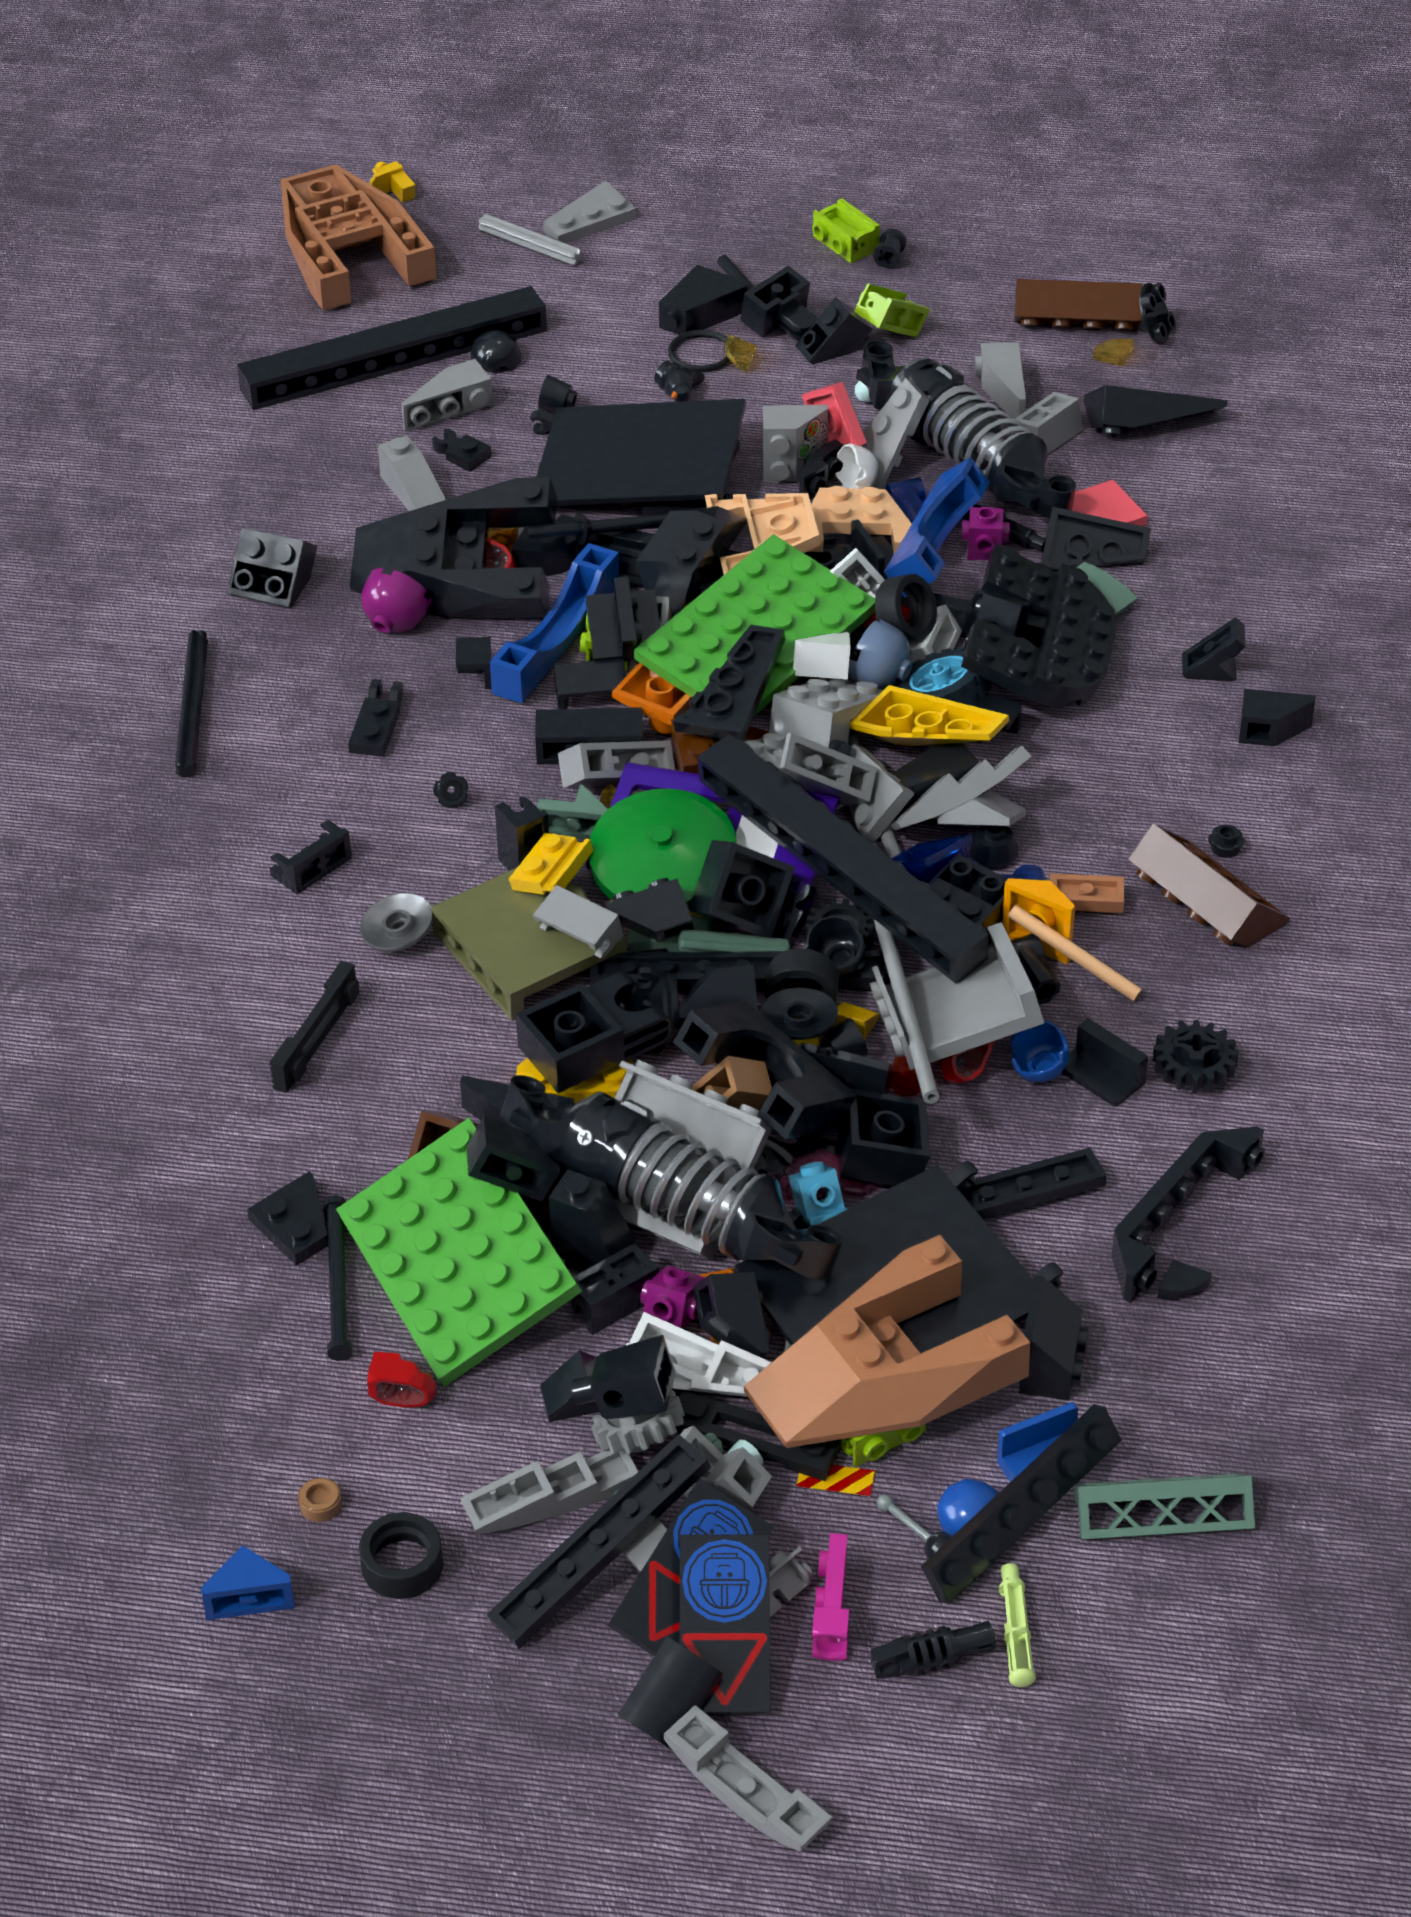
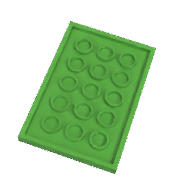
M773 534L635 648L634 659L690 697H693L697 691L702 692L708 685L711 673L715 668L723 666L727 661V653L750 625L784 629L786 640L755 712L756 715L773 700L774 694L784 691L800 677L795 675L796 671L793 669L795 640L831 633H852L875 613V598L844 578L836 577L828 568Z
M467 1118L336 1209L437 1379L444 1387L583 1292L520 1194L468 1176L466 1146L477 1129L470 1118Z

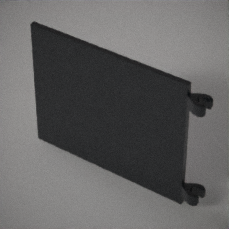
M746 399L557 407L555 415L544 410H535L532 412L530 419L533 422L540 421L542 424L536 423L534 425V433L540 435L550 431L536 477H550L557 495V506L705 500V495L717 494L718 499H723L746 408Z
M970 1161L961 1163L947 1176L936 1165L817 1224L835 1229L844 1239L832 1275L826 1280L805 1277L775 1260H745L734 1265L733 1269L735 1273L755 1271L757 1285L760 1286L763 1294L761 1307L790 1345H792L901 1252L941 1235L962 1260L961 1295L897 1323L920 1353L1005 1315H1008L1014 1323L1027 1318L1035 1275L1043 1276L1059 1289L1062 1284L1059 1277H1062L1064 1273L1055 1262L1045 1265L1032 1277L1026 1272L961 1194L960 1191L972 1189L977 1182L974 1175H977L978 1169Z

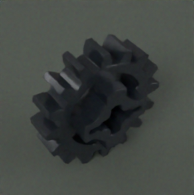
M1194 1020L1192 1026H1187L1183 1021H1178V1029L1175 1030L1167 1026L1165 1027L1164 1035H1157L1156 1045H1154L1152 1061L1155 1062V1072L1164 1073L1163 1081L1165 1083L1175 1080L1177 1082L1176 1089L1178 1090L1188 1085L1191 1086L1192 1093H1197L1200 1086H1204L1208 1092H1212L1213 1083L1224 1087L1227 1077L1233 1078L1235 1075L1239 1051L1235 1050L1236 1041L1235 1039L1226 1040L1227 1031L1225 1029L1218 1032L1213 1031L1214 1023L1210 1022L1206 1027H1201L1199 1020Z

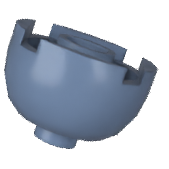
M881 619L880 622L876 620L872 622L855 648L860 651L858 661L850 660L848 680L872 682L878 685L877 689L884 690L888 685L894 686L898 679L904 681L910 674L913 662L909 661L911 653L909 641L904 633Z

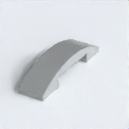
M694 1705L664 1733L666 1743L693 1775L733 1812L768 1837L801 1852L832 1822V1816L798 1788L791 1794L728 1742V1731Z

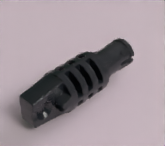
M984 1621L973 1626L951 1630L950 1627L940 1626L937 1627V1631L928 1629L925 1630L924 1634L916 1632L912 1634V1637L904 1635L887 1644L871 1649V1666L877 1679L894 1676L917 1675L919 1670L925 1673L929 1672L931 1667L934 1670L941 1669L943 1664L947 1667L953 1666L958 1662L959 1657L996 1649L994 1631L990 1622Z

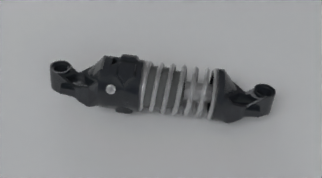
M872 340L865 344L862 368L857 370L856 379L867 386L869 397L875 409L881 410L905 378L914 382L929 399L914 435L910 437L919 444L935 447L937 452L944 454L947 460L955 462L956 465L961 463V460L971 457L980 468L981 463L987 460L989 462L988 466L982 472L990 481L987 489L995 495L996 501L1019 502L1047 518H1050L1052 507L1072 511L1076 483L1073 479L1062 475L1045 478L1047 446L1043 439L1030 432L1029 429L1022 427L1018 421L1011 419L1007 413L1000 411L996 405L989 403L987 398L980 396L976 390L964 382L962 373L948 365H941L929 357L916 359L906 366H895L893 348L889 343L881 340ZM1003 424H1007L1008 428L1002 430ZM1008 433L1007 439L1003 440L1001 437Z
M517 1075L511 1078L500 1113L501 1118L507 1125L526 1133L539 1148L555 1163L559 1164L560 1169L564 1173L568 1169L605 1182L613 1199L615 1198L623 1203L633 1200L637 1210L648 1206L654 1219L668 1212L667 1221L670 1227L682 1223L685 1219L684 1229L688 1236L698 1232L702 1227L701 1238L705 1245L711 1243L719 1236L718 1246L721 1253L728 1255V1257L736 1261L775 1260L805 1277L826 1280L831 1277L844 1240L843 1236L835 1229L824 1225H812L808 1229H797L784 1204L780 1183L777 1179L764 1173L758 1175L753 1167L741 1170L740 1163L736 1159L724 1161V1157L719 1150L707 1153L706 1146L702 1142L691 1144L689 1137L685 1133L674 1135L673 1130L668 1125H664L663 1122L654 1118V1113L651 1109L631 1099L621 1102L603 1092H598L574 1104L552 1105L545 1093L546 1088L544 1084L539 1080L524 1075ZM696 1149H698L701 1152V1155L697 1154ZM711 1158L718 1160V1166L715 1169L710 1161ZM732 1166L735 1169V1175L723 1185L725 1169ZM750 1175L752 1179L740 1191L742 1178ZM699 1210L703 1211L697 1222L692 1226L695 1214ZM715 1217L719 1219V1222L715 1229L709 1235V1231L713 1219Z

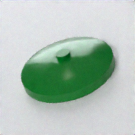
M652 789L620 800L600 817L590 836L593 852L589 856V863L596 884L611 900L613 896L624 891L632 890L636 893L648 889V885L658 879L668 878L671 881L678 878L689 909L711 841H728L737 844L736 835L727 815L707 798L679 789Z

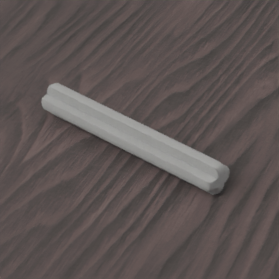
M484 214L478 220L479 230L572 266H576L582 260L580 248L489 214Z

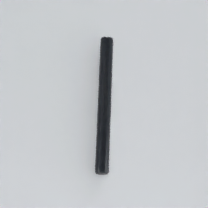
M192 630L188 634L175 760L176 774L180 777L184 775L191 777L195 773L208 645L207 633L203 630L198 632Z

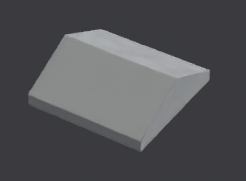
M989 790L938 816V824L1010 826L1026 816V809Z

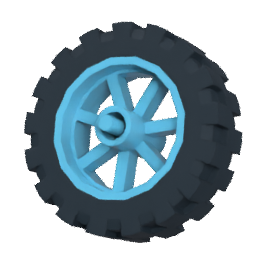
M957 647L956 650H951V648L943 649L941 653L935 654L934 652L926 655V659L922 661H915L908 677L904 681L898 679L895 684L899 688L975 706L978 700L982 701L986 697L985 692L990 691V682L992 681L961 667L965 647Z

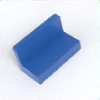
M1074 1402L1067 1403L999 1431L997 1463L1010 1482L1078 1419V1407Z

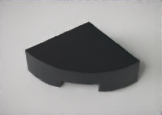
M1173 1260L1158 1288V1298L1179 1300V1296L1195 1292L1199 1294L1209 1286L1212 1273Z

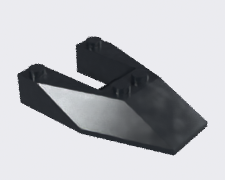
M550 477L514 478L357 527L350 579L351 591L362 594L371 571L377 568H384L381 574L391 575L393 570H396L420 583L426 589L424 597L427 600L431 598L432 602L427 613L446 619L546 617L548 614L550 586L542 567L485 568L489 528H525V526L555 524L557 495Z

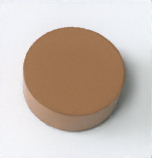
M315 1478L306 1482L298 1492L301 1514L308 1520L323 1522L334 1518L342 1508L341 1490L337 1483L327 1478Z

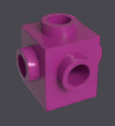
M970 507L969 521H962V541H968L967 560L988 561L990 552L996 543L1001 546L1002 542L1009 543L1010 522H1003L1004 509Z
M667 1265L651 1280L648 1279L645 1282L640 1297L641 1303L644 1304L643 1313H648L683 1329L692 1320L698 1318L693 1286L705 1277Z

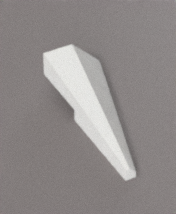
M645 1312L630 1342L626 1344L629 1345L663 1335L676 1371L672 1385L673 1389L748 1397L744 1392V1386L771 1363L722 1340L719 1345Z

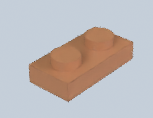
M1050 873L1049 881H1052L1075 905V911L1123 913L1124 877Z

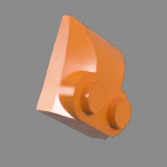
M641 663L612 691V698L630 708L642 707V714L648 716L650 728L660 734H671V719H676L680 713L684 714L690 707L689 701L692 699V697Z

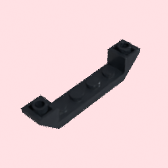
M1256 1126L1202 1132L1116 1226L1113 1237L1112 1259L1124 1300L1131 1303L1141 1291L1147 1292L1156 1279L1157 1270L1154 1269L1156 1251L1147 1247L1151 1234L1158 1226L1164 1227L1167 1224L1173 1209L1180 1202L1185 1203L1190 1198L1197 1182L1201 1178H1208L1214 1167L1237 1180H1240L1250 1168L1256 1169L1265 1153V1148L1262 1147L1263 1129Z

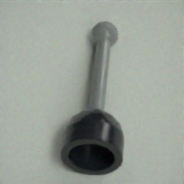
M888 1494L881 1495L877 1500V1506L881 1511H889L926 1541L924 1550L928 1559L953 1536L944 1531L931 1535L894 1505V1499Z

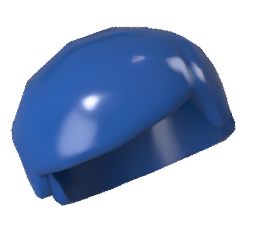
M1044 1021V1024L1015 1033L1010 1039L1012 1065L1016 1073L1020 1074V1077L1028 1082L1045 1083L1057 1078L1069 1063L1070 1053L1065 1034L1062 1029L1051 1021Z
M966 1478L950 1485L940 1497L937 1506V1515L942 1530L952 1535L957 1533L998 1494L997 1491L983 1480Z

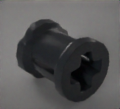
M892 228L882 232L879 238V245L876 246L873 254V259L878 266L889 269L894 268L898 264L900 253L905 249L907 243L905 235L901 231Z

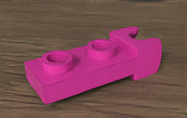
M830 1533L828 1551L820 1550L818 1577H825L826 1581L825 1587H816L812 1629V1657L821 1660L841 1661L847 1659L849 1609H843L848 1534Z

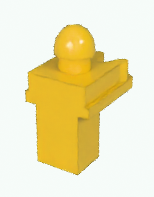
M383 161L376 163L372 169L374 175L370 179V185L384 193L392 191L402 203L415 198V183L403 171L401 164L397 161L389 164Z

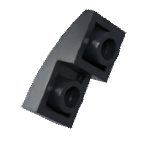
M834 439L809 458L799 474V493H808L809 499L812 500L815 498L819 488H828V479L836 476L835 473L839 472L843 467V463L837 458V453L844 446L842 443Z

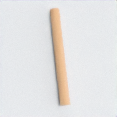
M1017 904L1011 909L1008 914L1010 919L1133 1002L1138 997L1142 989Z

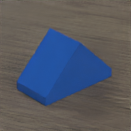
M243 1545L201 1587L206 1620L295 1608L290 1575Z

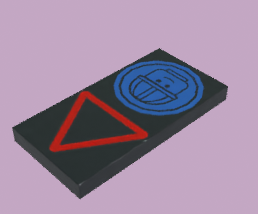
M699 1478L607 1626L652 1656L656 1655L666 1637L679 1644L680 1535L769 1534L774 1526Z
M769 1534L680 1535L679 1644L724 1673L701 1709L708 1716H770Z

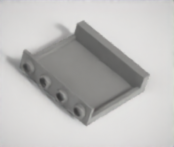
M1002 922L987 927L993 944V948L988 949V959L956 984L936 968L906 977L930 1063L1044 1024L1035 991ZM874 966L872 970L876 981L869 984L889 1038L892 1041L897 1058L905 1056L910 1070L915 1069L891 983L884 984L878 966Z
M637 1060L634 1066L621 1061L619 1066L627 1071L615 1099L621 1102L631 1099L651 1109L654 1113V1118L663 1122L664 1125H668L673 1130L674 1135L685 1133L689 1137L691 1144L702 1142L706 1146L707 1153L719 1150L724 1157V1161L736 1159L740 1163L741 1170L755 1167L772 1130V1127L758 1116L759 1110L745 1104H741L740 1109L727 1105L729 1100L727 1097L709 1089L706 1090L704 1095L693 1091V1083L673 1074L670 1080H667L657 1075L659 1069L646 1062ZM696 1149L697 1154L701 1155V1152L698 1149ZM711 1158L710 1161L715 1169L718 1166V1160ZM732 1166L725 1169L723 1185L735 1175V1169ZM750 1175L742 1178L740 1191L748 1182ZM614 1198L627 1224L709 1260L713 1259L718 1248L719 1236L713 1242L705 1245L701 1238L702 1227L698 1232L688 1236L684 1229L685 1219L682 1223L670 1227L667 1221L668 1212L654 1219L651 1215L650 1207L646 1206L637 1210L633 1200L623 1203ZM699 1210L695 1214L692 1226L697 1222L703 1211ZM715 1217L713 1219L709 1235L715 1229L719 1222V1219Z

